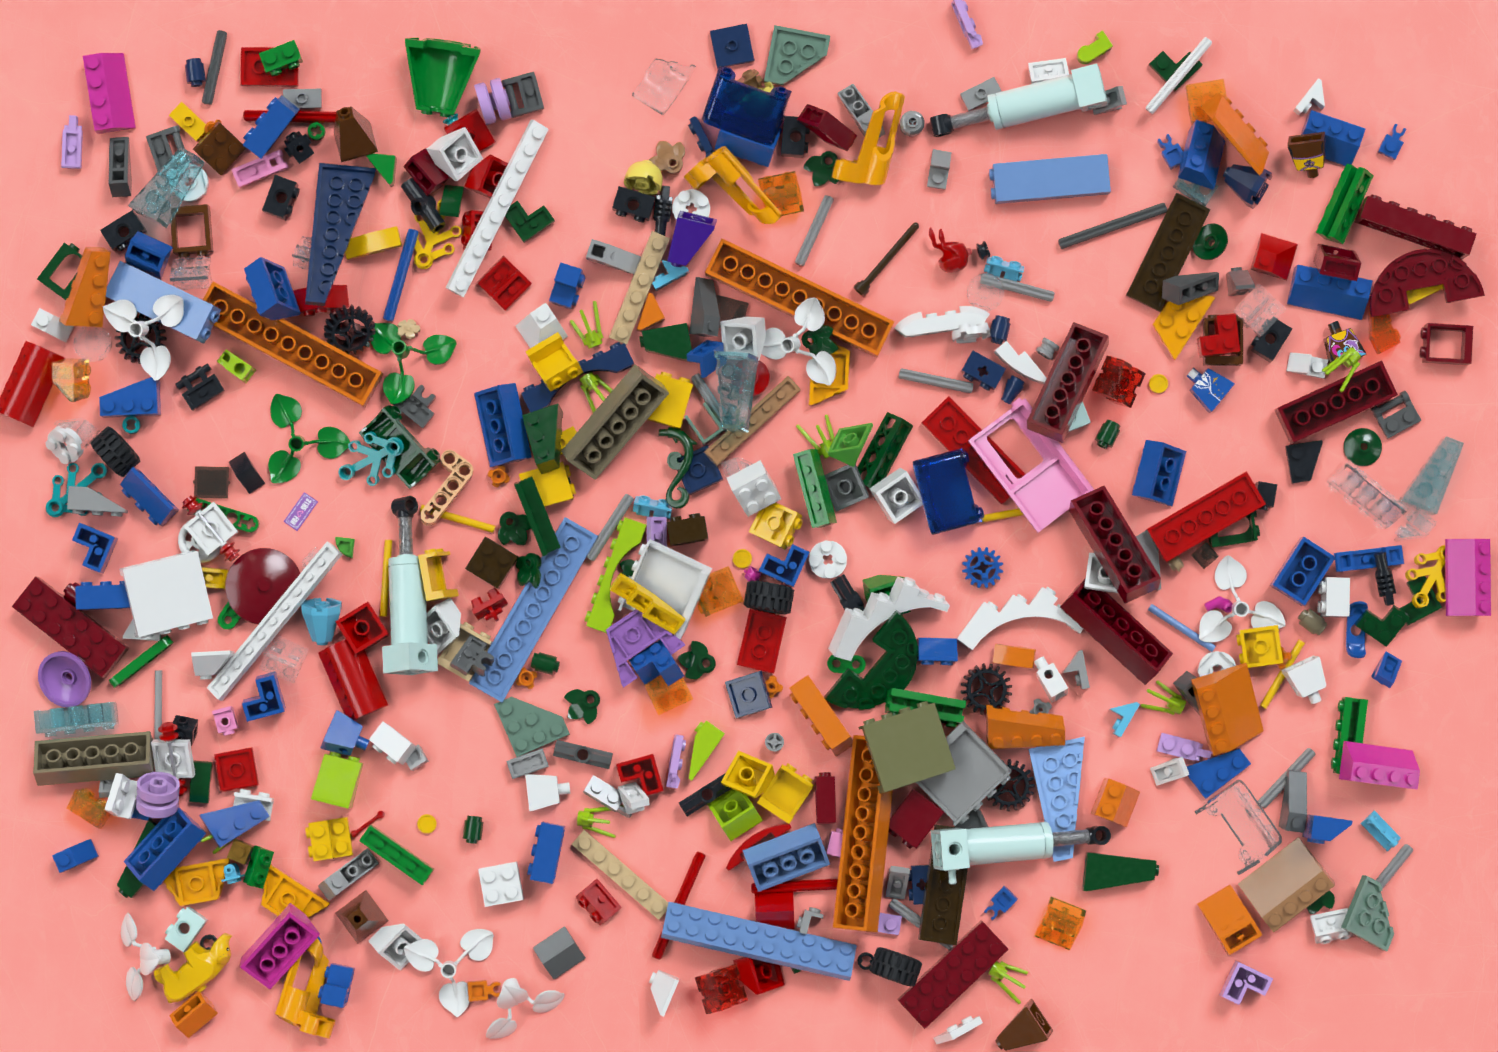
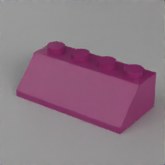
M124 53L84 55L83 62L94 131L97 134L136 128Z
M1445 539L1446 616H1491L1490 539Z
M1349 741L1343 742L1339 779L1418 790L1420 769L1413 750Z
M290 903L241 957L240 968L268 989H271L317 939L320 933L306 914Z

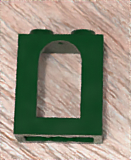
M65 242L37 278V280L64 300L69 298L71 286L76 275L65 289L53 282L50 277L68 255L75 254L80 259L82 258V255L78 253L80 249L73 243L68 245Z
M1254 511L1245 516L1249 521V528L1245 533L1218 537V533L1208 538L1210 548L1257 541V537L1260 536L1259 526L1255 525L1254 520L1257 517V512Z

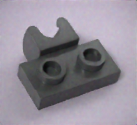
M422 384L407 400L394 406H397L401 412L421 428H424L435 415L429 409V406L436 399V396L431 394L428 398H423L422 393L425 388Z
M471 634L451 661L450 666L464 675H467L472 669L473 672L483 677L485 676L486 667L482 664L492 666L494 657L484 651L487 648V643Z

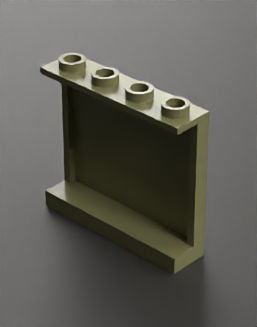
M928 701L916 704V709L911 710L909 706L900 709V714L893 716L892 712L881 715V720L875 721L872 718L863 721L864 725L858 727L859 730H863L880 783V786H877L880 794L956 769L935 703L928 704Z

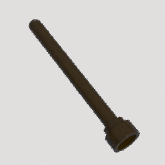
M914 222L871 273L864 280L858 281L853 286L861 296L865 297L868 294L870 284L919 228L917 222Z

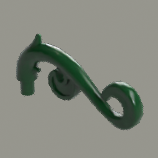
M668 427V429H659V436H668L675 443L679 441L684 447L685 456L681 463L678 462V459L683 456L679 452H671L667 457L668 466L673 470H677L678 473L667 490L666 501L672 508L680 509L688 504L689 493L683 487H678L677 490L681 492V498L673 500L672 492L689 470L693 459V445H697V442L692 440L683 430Z

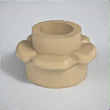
M1179 556L1167 561L1173 571L1177 570L1180 572V569L1184 567Z

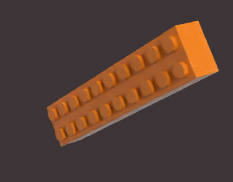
M721 238L705 271L706 276L793 318L797 307L803 301L813 297L817 298L825 314L823 325L834 328L831 336L876 358L895 322Z
M214 281L203 298L204 301L221 309L219 319L213 326L365 408L384 375L381 371L284 319L270 320L260 316L257 312L256 304Z
M853 735L833 928L878 933L893 790L879 793L877 786H880L865 736Z

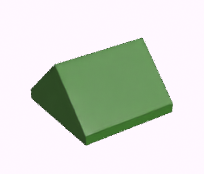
M866 423L839 428L828 451V455L854 467L873 428V424Z

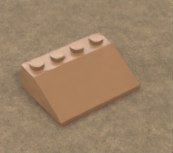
M1297 837L1241 880L1238 885L1274 933L1333 888L1335 882L1302 840Z

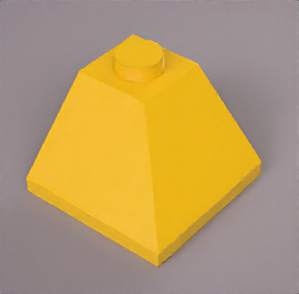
M738 750L721 784L757 798L767 790L775 775L773 765Z

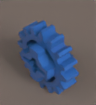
M978 547L976 553L974 550H971L972 556L966 555L965 558L968 561L962 562V565L966 566V569L962 570V573H967L965 580L970 578V585L977 583V588H980L981 584L988 588L989 582L991 585H995L994 579L1000 580L1001 578L998 576V573H1003V570L999 569V566H1002L1003 563L998 562L1001 556L995 557V550L988 552V547H985L984 551ZM984 555L989 556L994 562L987 561ZM977 556L976 564L970 566L972 559ZM981 562L987 566L991 565V567L985 569V573H982V570H974V568L980 566ZM995 569L994 575L988 579L990 570ZM971 573H977L981 580L976 579Z

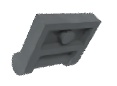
M534 71L501 81L509 99L512 118L545 109ZM518 83L524 108L520 109L512 86Z
M179 125L146 136L159 173L191 162L179 133L181 132ZM169 135L173 136L180 156L179 159H174L167 139Z
M1405 390L1399 393V396L1383 405L1371 408L1387 439L1421 421ZM1404 402L1405 408L1385 419L1383 418L1382 413Z

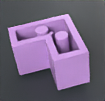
M1235 960L1219 995L1240 1005L1247 988L1265 996L1273 978Z

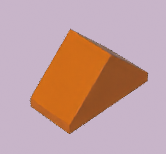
M652 293L648 294L637 328L640 332L665 320Z

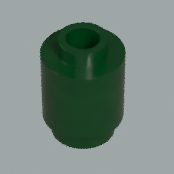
M1107 419L1102 424L1095 438L1098 442L1097 445L1104 449L1112 448L1120 433L1119 429L1121 426Z
M541 652L539 654L534 653L531 668L538 672L553 675L554 672H558L560 661H557L558 657Z
M467 815V820H464L462 837L466 839V843L477 844L478 840H482L484 824L482 817Z

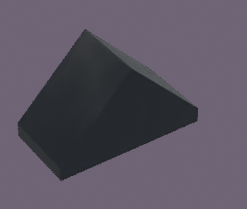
M245 451L229 461L236 477L249 494L266 484Z

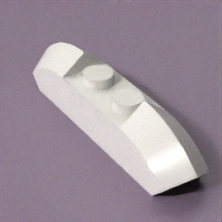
M959 306L960 313L952 310L946 311L945 315L937 316V313L926 314V318H923L922 312H917L902 319L894 329L905 338L950 332L959 329L961 324L976 326L978 323H983L990 313L973 306Z

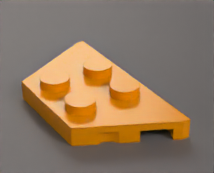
M1205 295L1181 305L1170 301L1166 302L1152 325L1174 360L1182 351L1215 297Z
M837 345L838 350L830 354L836 363V376L831 385L817 383L810 378L809 406L848 390L849 350Z
M226 858L177 867L163 882L180 906L220 899L224 882L221 881L225 879L224 867L230 864L231 860Z
M270 864L263 887L261 902L263 907L279 916L291 903L309 918L330 905L328 901Z

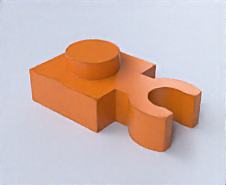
M487 980L468 981V1001L488 1000V994L498 997L500 992H494L493 988L501 985V983L495 981L487 985Z

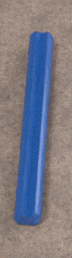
M408 229L383 315L385 320H394L419 232L417 230Z

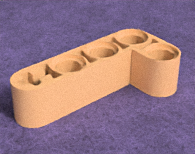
M446 450L441 455V465L451 474L421 511V522L426 526H432L439 520L473 476L472 464L453 450ZM448 455L453 456L455 461L452 464H447L444 458ZM462 467H467L470 473L464 476L460 474L459 470ZM450 482H455L458 484V488L453 491L447 485ZM444 497L447 502L441 506L436 503V499ZM434 507L436 510L433 512V519L429 518L427 520L425 513L430 514Z

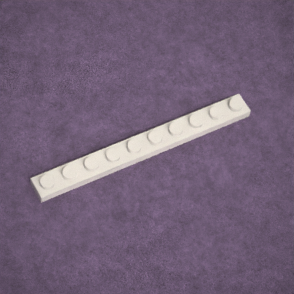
M530 120L445 287L460 297L465 296L549 130L537 121Z
M327 541L208 685L207 689L218 700H224L343 555L332 543Z

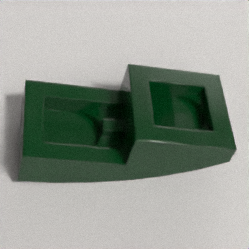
M445 185L440 207L441 216L459 217L464 187Z
M193 760L195 776L190 781L189 802L209 803L212 762Z

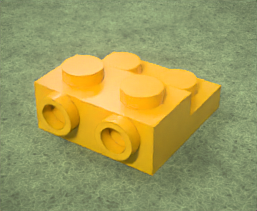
M775 502L758 512L749 532L786 550L794 542L793 534L795 530H799L802 526V515Z
M1278 625L1239 630L1240 634H1237L1236 637L1238 646H1242V653L1239 654L1240 664L1247 663L1248 668L1283 663Z
M348 817L308 823L309 827H305L306 837L311 839V846H308L309 857H313L314 861L353 855Z

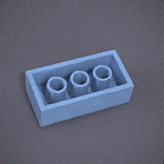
M815 823L742 850L758 892L830 865Z

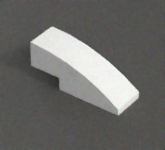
M1007 341L994 351L998 358L1013 371L1034 382L1045 383L1046 376L1025 351L1018 355Z

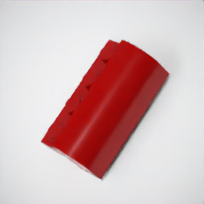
M25 341L0 396V413L34 427L65 357Z
M345 639L318 652L346 716L355 721L388 706L365 650L355 654Z

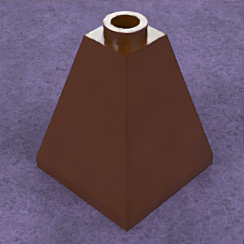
M352 106L337 110L333 133L341 163L378 152L370 121Z
M367 890L335 912L357 944L389 921ZM356 915L361 917L360 922L357 920Z
M1030 999L1001 1031L995 1041L1001 1050L1007 1051L1044 1042L1049 1039L1054 1030L1034 1000Z

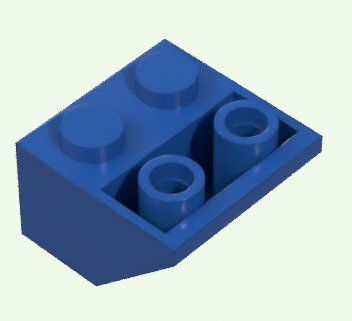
M138 231L130 240L125 254L126 264L161 280L173 247Z
M917 638V661H921V665H934V661H940V665L952 666L953 662L958 661L957 638Z

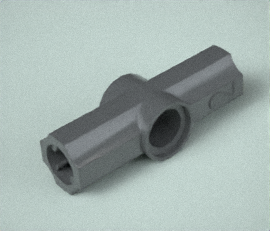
M557 740L553 756L610 769L613 753ZM580 749L588 751V758L586 760L579 759L578 751Z

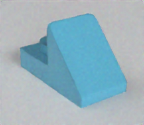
M661 260L668 274L661 273L656 276L652 285L658 291L688 274L689 269L685 266L675 267L671 265V262Z
M1138 702L1109 709L1122 717L1121 719L1117 718L1113 724L1112 729L1114 731L1112 734L1118 737L1123 735L1140 705Z

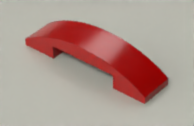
M774 825L749 837L733 853L726 869L729 871L744 861L740 854L743 852L742 850L748 849L771 832L775 838L779 837L792 828L791 825Z

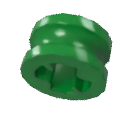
M318 122L310 124L307 130L310 138L316 141L323 139L326 133L323 125ZM320 127L321 134L313 136L312 129Z

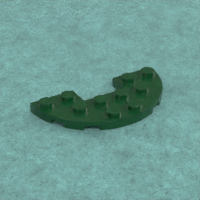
M896 610L872 638L874 643L885 650V653L864 678L847 668L825 694V700L846 709L847 707L859 708V710L871 709L886 702L887 690L891 688L904 690L908 686L916 671L918 645L911 625L901 613Z

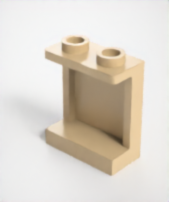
M464 622V624L460 623L459 636L444 649L437 660L439 665L470 682L475 672L471 669L467 675H464L450 666L451 661L471 634L487 643V648L484 650L486 652L490 648L492 641L490 640L491 636L482 631L478 634L473 631L474 626Z

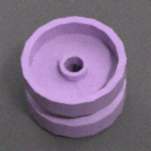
M500 77L490 80L491 93L488 92L484 82L474 85L486 125L496 123L494 110H498L501 120L512 118L509 109V99L506 89H503Z
M151 772L141 776L137 781L136 809L139 813L151 818H165L175 814L179 808V780L175 776L164 772Z

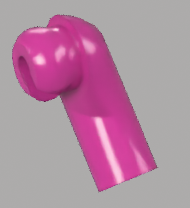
M1221 596L1204 603L1207 611L1218 608L1226 613L1232 612L1233 603Z

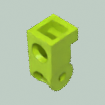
M1103 30L1096 34L1095 42L1090 45H1084L1078 50L1076 58L1079 63L1088 64L1112 49L1113 45Z
M227 349L217 360L225 369L246 384L256 372L255 368Z

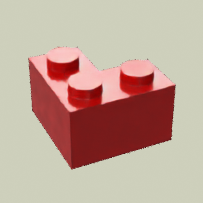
M333 285L325 306L305 304L307 287L293 290L300 312L305 317L315 316V313H327V311L336 314L335 309L342 310L343 305L349 308L347 285Z
M1236 313L1216 315L1214 317L1216 335L1197 338L1199 358L1238 354L1240 352Z
M654 753L616 764L621 783L640 778L646 795L664 791Z

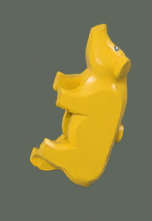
M228 933L222 934L213 943L210 950L204 949L199 945L198 941L194 942L183 953L187 962L182 964L178 971H173L169 964L163 967L160 966L154 971L155 979L164 986V995L168 1003L182 1001L195 991L201 992L207 987L205 984L216 977L221 969L230 961L231 950L229 941L232 935Z

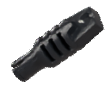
M662 186L660 195H656L653 219L656 222L654 232L665 236L666 226L671 216L673 197L669 196L670 186Z
M1386 552L1375 553L1373 555L1377 568L1375 577L1379 597L1384 598L1386 606L1394 605L1393 594H1396L1392 570L1388 568Z

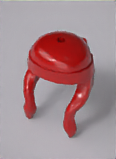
M930 227L929 237L932 241V246L943 252V257L938 260L940 268L947 273L958 272L964 269L968 263V256L972 255L971 248H966L964 243L945 242L942 229L939 230L938 236L941 243L937 244L933 229Z

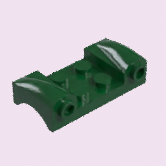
M388 405L382 408L378 415L358 433L363 439L366 433L372 431L378 437L386 440L391 437H397L402 440L404 450L400 455L396 456L393 467L395 474L411 489L441 461L440 453L434 448H424L400 422L402 419L401 410L397 406ZM368 435V439L372 441L373 437ZM375 443L369 444L373 449L378 451L384 448ZM393 443V448L397 449V445ZM388 455L382 457L385 463L387 462Z

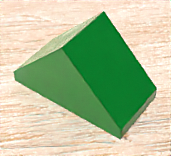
M375 153L366 155L390 187H393L397 157Z

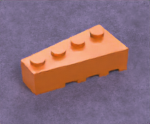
M85 247L77 269L78 273L71 286L69 298L66 299L65 309L59 319L64 325L103 328V306H105L111 253L107 249Z
M809 675L789 687L792 692L789 696L795 704L799 702L802 707L800 712L806 720L810 718L813 723L811 728L816 735L821 734L823 737L821 742L827 751L831 749L837 757L852 746L853 739Z
M986 705L987 744L991 749L1065 745L1063 716L1040 712L1032 714L1027 710L1018 712L1011 711L1010 708L1006 707L997 709L993 708L992 705Z

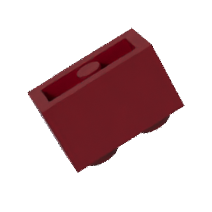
M427 148L411 156L403 166L427 195L441 188L450 178V176L435 165Z

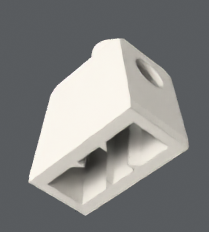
M1312 655L1281 670L1297 696L1302 698L1308 696L1311 704L1322 700L1318 691L1326 687V681L1320 657Z
M1044 656L1035 660L1034 663L1038 668L1036 676L1051 703L1067 695L1068 686L1054 663L1048 664ZM1051 674L1052 678L1047 679L1045 676Z
M525 775L529 811L560 803V795L571 794L570 783H558L557 776Z

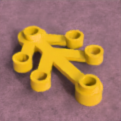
M442 199L439 200L437 203V209L439 210V214ZM415 215V221L419 223L427 243L423 249L418 233L414 247L417 252L414 262L418 268L428 269L432 266L433 260L444 255H452L455 252V248L451 243H447L443 248L431 252L433 246L449 238L460 237L462 230L459 226L455 225L450 230L439 234V231L433 233L424 219L418 221V215ZM455 228L459 229V234L457 235L452 233ZM447 246L452 247V251L449 253L445 251ZM422 257H427L426 263H421Z
M1445 545L1440 546L1434 553H1419L1414 557V562L1418 566L1425 564L1427 561L1437 560L1433 567L1417 570L1412 568L1405 573V577L1409 581H1413L1418 577L1428 576L1420 592L1412 597V604L1416 608H1423L1428 605V593L1435 581L1438 589L1436 594L1437 601L1440 603L1446 601V587L1441 572L1443 566L1445 567V557L1443 555ZM1419 556L1422 557L1423 562L1419 561ZM1410 572L1414 574V578L1410 576ZM1441 593L1444 594L1445 599L1441 598Z

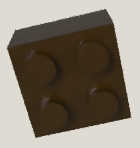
M700 513L690 514L687 519H682L681 516L672 517L670 522H667L671 547L709 540L705 516H701Z
M485 536L465 569L495 588L500 589L519 557Z

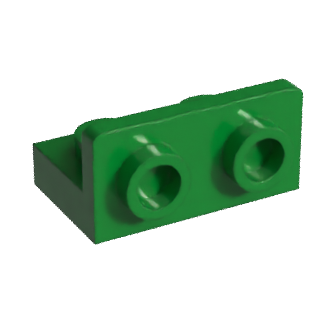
M295 40L259 53L266 74L272 77L280 75L284 69H295L303 62Z
M254 845L243 880L244 883L263 889L274 851Z

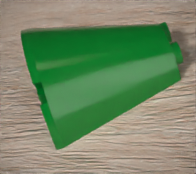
M418 37L405 38L416 110H421L422 114L432 115L433 111L440 112L441 117L454 115L479 58L481 48L478 46L471 48V44L444 39L424 38L419 40Z

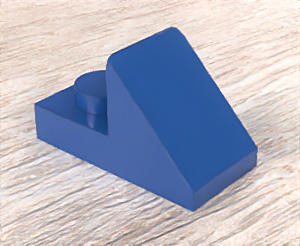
M1385 651L1371 677L1380 684L1391 688L1395 682L1402 660Z

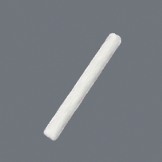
M1204 37L1148 103L1145 109L1149 113L1154 114L1212 45V41L1209 38Z

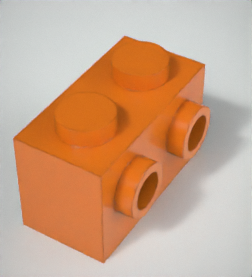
M197 991L172 1012L169 1017L175 1027L187 1038H190L215 1017L218 1012L212 1002L200 991Z

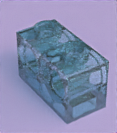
M1177 178L1172 187L1193 201L1206 206L1217 190L1218 185L1215 184L1214 190L1209 189V194L1207 195L1200 192V185L1195 183L1187 184L1180 178Z

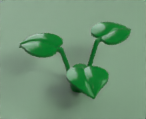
M375 323L376 333L373 335L374 340L371 341L373 348L380 354H388L392 350L397 357L400 367V374L391 373L383 381V391L389 402L393 405L402 403L414 391V378L411 375H404L402 359L407 358L410 351L423 355L427 354V360L430 363L441 365L451 358L457 345L456 340L446 335H432L424 341L423 346L426 351L413 348L411 345L407 346L398 335V327L392 323Z
M274 395L270 407L271 418L275 425L280 428L290 424L292 438L288 442L291 449L290 454L285 450H279L274 452L269 458L268 468L272 483L287 482L299 473L301 462L298 458L293 457L294 452L302 450L305 445L319 443L317 447L318 452L328 459L340 456L348 448L349 438L344 432L335 427L327 426L318 431L319 440L305 441L303 436L296 435L293 422L298 421L302 415L300 403L289 396Z

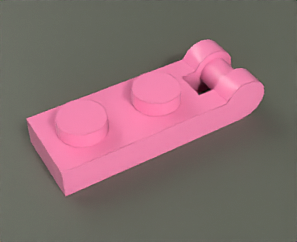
M277 150L265 155L262 159L258 158L231 169L238 187L241 188L288 169V164L284 162L282 157L284 156L282 150ZM276 160L277 165L272 167L270 161Z

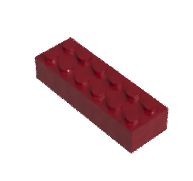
M1373 194L1363 199L1354 223L1409 242L1455 255L1461 260L1470 255L1477 233L1472 232V228L1454 226V222L1437 220L1436 216L1432 214H1419L1417 209L1399 207V203L1382 201L1381 197Z
M1076 322L1072 323L1027 419V429L1061 443L1064 442L1109 345V335Z
M1381 360L1355 372L1343 392H1340V388L1346 377L1274 409L1289 443L1292 444L1397 396L1398 394L1383 361Z
M1105 485L1071 500L1070 514L1123 602L1126 604L1158 589L1161 577Z
M35 576L11 606L68 652L80 658L86 666L102 678H106L129 649L127 645L85 612L77 610L74 604L64 598L62 594L40 577Z
M1084 579L1063 602L1060 608L1138 680L1146 685L1159 673L1173 653L1106 591L1084 588Z
M980 920L957 942V945H954L916 981L915 986L909 987L897 1000L925 1029L1009 949Z

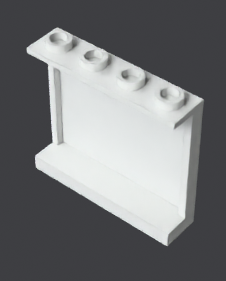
M649 539L646 545L642 544L638 552L641 555L639 561L635 560L631 569L634 573L629 578L655 594L685 618V622L675 634L677 638L681 639L713 568ZM621 596L619 597L618 602L621 603L618 608L619 611L623 607L631 611L635 610V608L626 604V599Z
M192 550L119 568L120 575L124 578L134 620L135 636L147 639L153 637V633L167 634L173 628L178 627L179 630L190 628L189 624L197 622V625L208 623V619L213 618L198 551Z

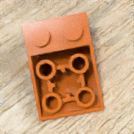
M1230 884L1197 903L1226 954L1231 955L1262 936L1253 918Z

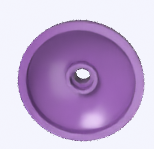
M65 651L51 653L41 662L38 669V682L42 692L51 702L61 707H74L88 697L91 690V676L84 662L76 655Z

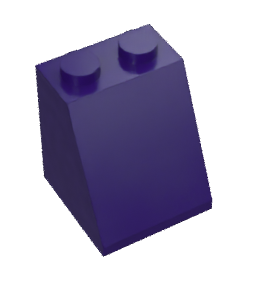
M680 210L667 262H671V265L675 267L686 266L714 231L717 219Z

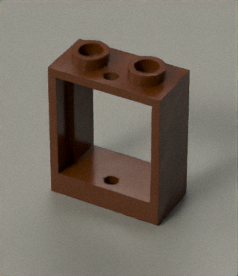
M203 204L169 207L173 253L178 255V258L190 257V254L208 256L209 252H214L210 206ZM204 215L206 245L179 248L176 217Z
M1208 315V318L1203 319V336H1209V325H1214V317L1216 315ZM1236 315L1240 352L1236 356L1203 357V366L1243 365V318H1238V315Z

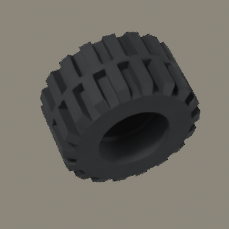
M109 426L90 442L99 457L121 477H124L132 467L141 462L133 448Z
M748 581L743 605L750 609L769 613L790 614L795 590L791 587L775 583Z
M878 947L869 970L875 975L911 987L916 984L922 963L910 956Z

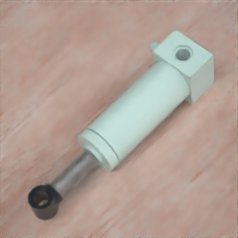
M1098 64L1073 69L1071 70L1072 74L987 95L989 104L981 109L953 116L950 114L933 116L930 118L933 136H945L951 134L956 128L989 120L994 123L995 129L999 130L1078 109L1084 112L1108 106Z
M413 496L395 498L391 503V510L398 519L399 555L388 559L391 645L382 647L383 674L417 675L438 671L437 644H428L426 596L419 558L413 555L412 518H414V514L418 510V502Z
M1048 822L971 829L950 828L930 830L934 869L948 871L949 884L957 883L956 870L970 868L973 865L1047 859L1052 857L1053 847L1085 843L1088 845H1105L1111 839L1110 830L1105 826L1095 825L1085 830L1052 832ZM1098 830L1102 832V838L1100 840H1097L1096 838V832Z

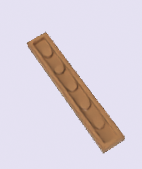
M787 376L704 451L706 456L718 466L800 392L799 386Z

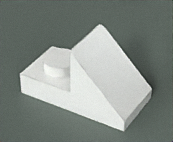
M1318 78L1294 108L1293 112L1297 115H1300L1302 111L1304 113L1308 111L1312 106L1310 101L1322 110L1325 108L1321 79Z
M39 308L31 323L32 326L65 343L74 326L64 325L59 321V317Z
M1290 352L1286 371L1324 379L1325 372H1322V369L1327 366L1328 360L1313 357L1312 354Z
M1183 756L1150 768L1156 786L1190 775Z
M636 782L618 786L624 809L628 815L643 811L645 809L644 806L650 805L648 796Z

